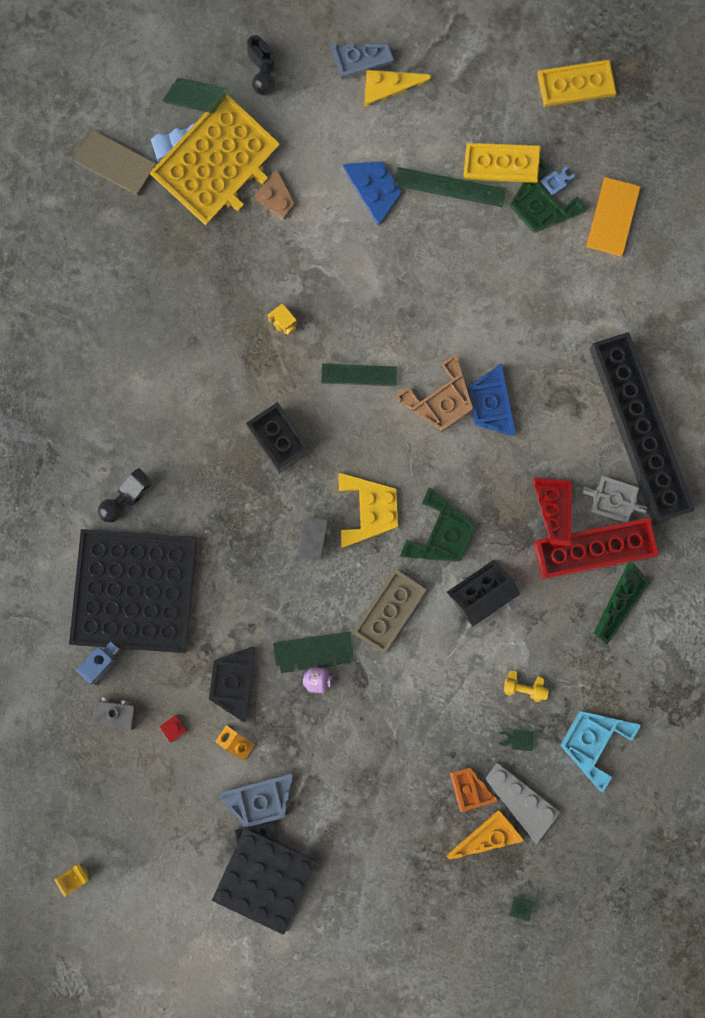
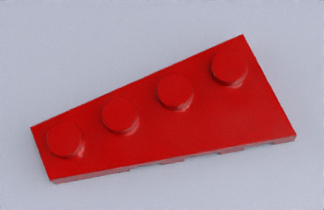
M534 478L533 485L550 544L571 546L572 481Z

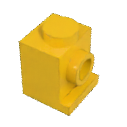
M283 303L268 314L269 321L273 322V325L279 332L283 331L285 335H290L296 330L297 320Z

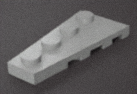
M496 763L484 779L526 830L535 844H537L560 812Z

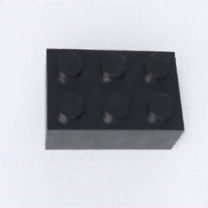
M278 402L246 422L248 430L279 474L310 454L309 446Z

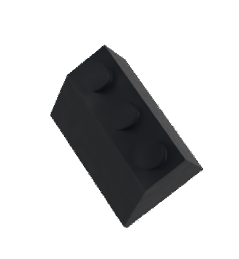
M492 560L447 591L449 597L472 627L520 595L514 580L495 560Z

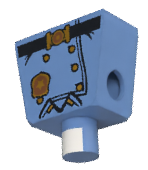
M112 642L104 650L97 647L78 667L76 672L90 684L98 685L116 663V660L112 657L119 648ZM103 657L104 662L100 665L99 660Z

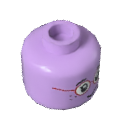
M311 667L304 673L303 685L309 692L323 694L327 692L329 687H332L333 676H330L327 668Z

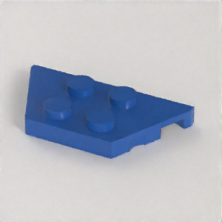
M383 161L343 164L345 173L378 226L381 225L384 217L390 212L393 204L401 196V190Z
M499 364L495 369L482 376L480 380L467 388L473 407L474 425L515 436L516 432L502 364Z

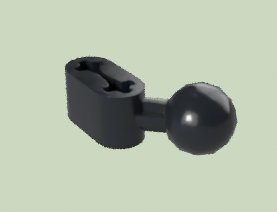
M252 35L247 40V54L260 69V72L253 78L252 87L257 94L265 96L272 93L275 87V80L270 74L275 67V54L260 36Z
M141 468L136 469L129 475L119 488L118 493L120 495L116 499H106L101 502L98 507V515L104 522L113 523L117 521L122 515V508L127 503L130 506L136 504L151 487L153 481Z

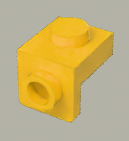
M78 863L54 880L65 897L88 882L89 879L87 877L89 875L85 867L80 866Z

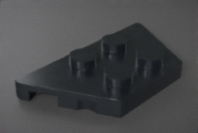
M249 647L216 659L213 662L209 700L242 722H246L255 647Z

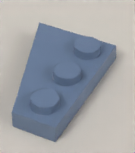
M330 44L341 79L393 64V57L388 44H365V46Z

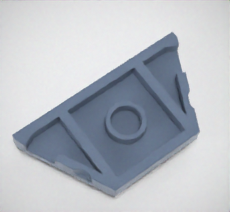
M293 774L218 793V796L225 802L231 812L236 815L244 827H251L284 818Z

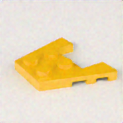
M338 473L339 492L359 491L361 529L341 530V548L398 528L397 492L395 488Z

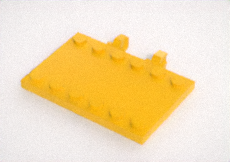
M224 92L150 171V174L203 224L207 225L224 205L226 207L231 205L237 212L243 207L244 204L236 196L238 195L237 191L248 179L252 180L255 178L261 185L266 182L268 177L262 172L264 168L261 165L280 144Z

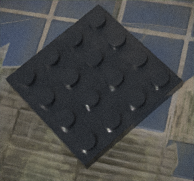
M245 826L211 901L284 935L318 860Z

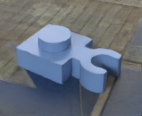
M569 166L564 167L561 174L554 171L541 180L540 184L551 197L566 188L567 184L565 182H571L574 179L575 174L571 176L565 174L569 170Z

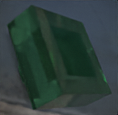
M514 895L509 916L529 922L534 901Z

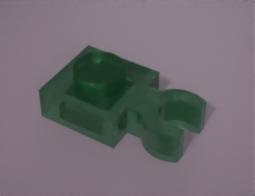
M513 730V735L506 731L499 732V734L507 737L506 742H499V745L507 746L511 743L513 750H533L534 732Z

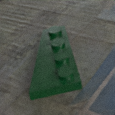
M628 561L593 633L601 642L607 645L650 584V581L640 569L630 561Z

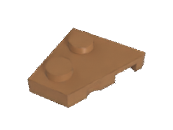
M277 170L273 171L254 196L256 201L283 220L295 206Z

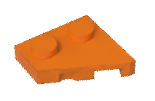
M471 768L450 773L460 812L498 802L497 798L489 792L486 785L477 778Z

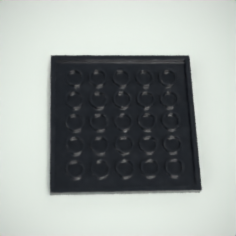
M81 529L69 645L105 648L112 642L119 649L186 653L197 538Z

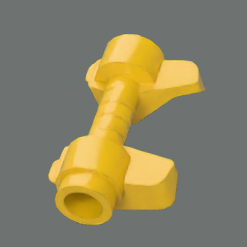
M516 671L508 673L504 684L506 695H512L519 691L530 694V698L536 702L547 700L549 689L543 686L544 679L539 676L532 687L518 684Z

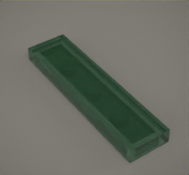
M322 364L321 383L396 387L397 367Z

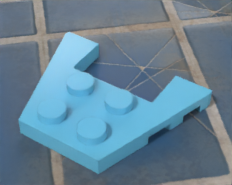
M579 711L560 746L596 788L604 792L612 777L594 766L614 731L633 741L641 725Z

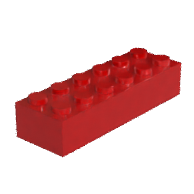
M650 518L572 533L571 546L551 545L549 538L536 540L533 543L541 581L627 564L628 561L634 563L654 559L659 556Z

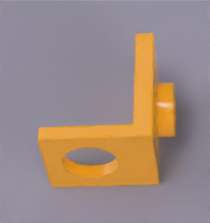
M227 725L216 740L225 750L243 761L246 760L255 746L253 742L244 738ZM230 733L228 740L223 742L224 736Z

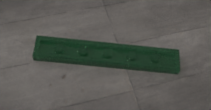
M397 167L394 186L498 207H503L506 188Z

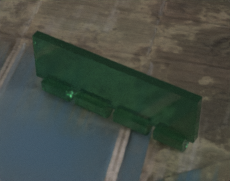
M177 78L162 101L214 114L224 99L227 90L222 86Z
M350 632L273 643L276 666H280L281 673L295 671L294 664L296 663L298 671L307 670L314 667L313 661L316 660L317 667L319 668L333 666L332 658H336L337 665L350 663L349 655H353Z

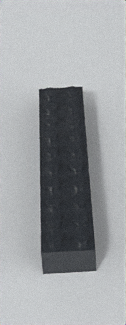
M626 332L593 343L589 350L653 525L693 512L695 509L630 333Z

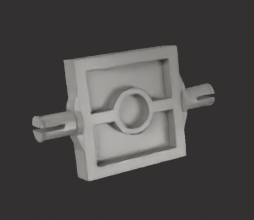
M605 476L601 477L596 489L584 486L582 494L593 497L590 513L620 523L629 522L633 511L646 513L647 506L637 504L638 487Z

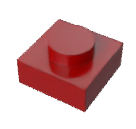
M177 715L159 726L170 743L187 732Z

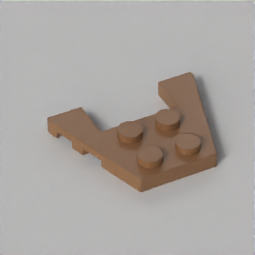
M455 354L441 363L452 380L424 400L419 402L409 387L395 396L397 401L441 432H444L473 411Z

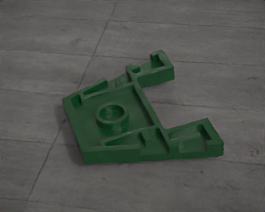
M541 158L538 181L550 171L548 165ZM523 182L509 206L533 233L583 214L588 209L578 197H575L564 208H561L543 187L535 182Z
M428 488L422 504L439 511L440 514L426 546L423 547L406 540L400 557L460 562L475 526L451 507L447 501L436 494L432 488Z

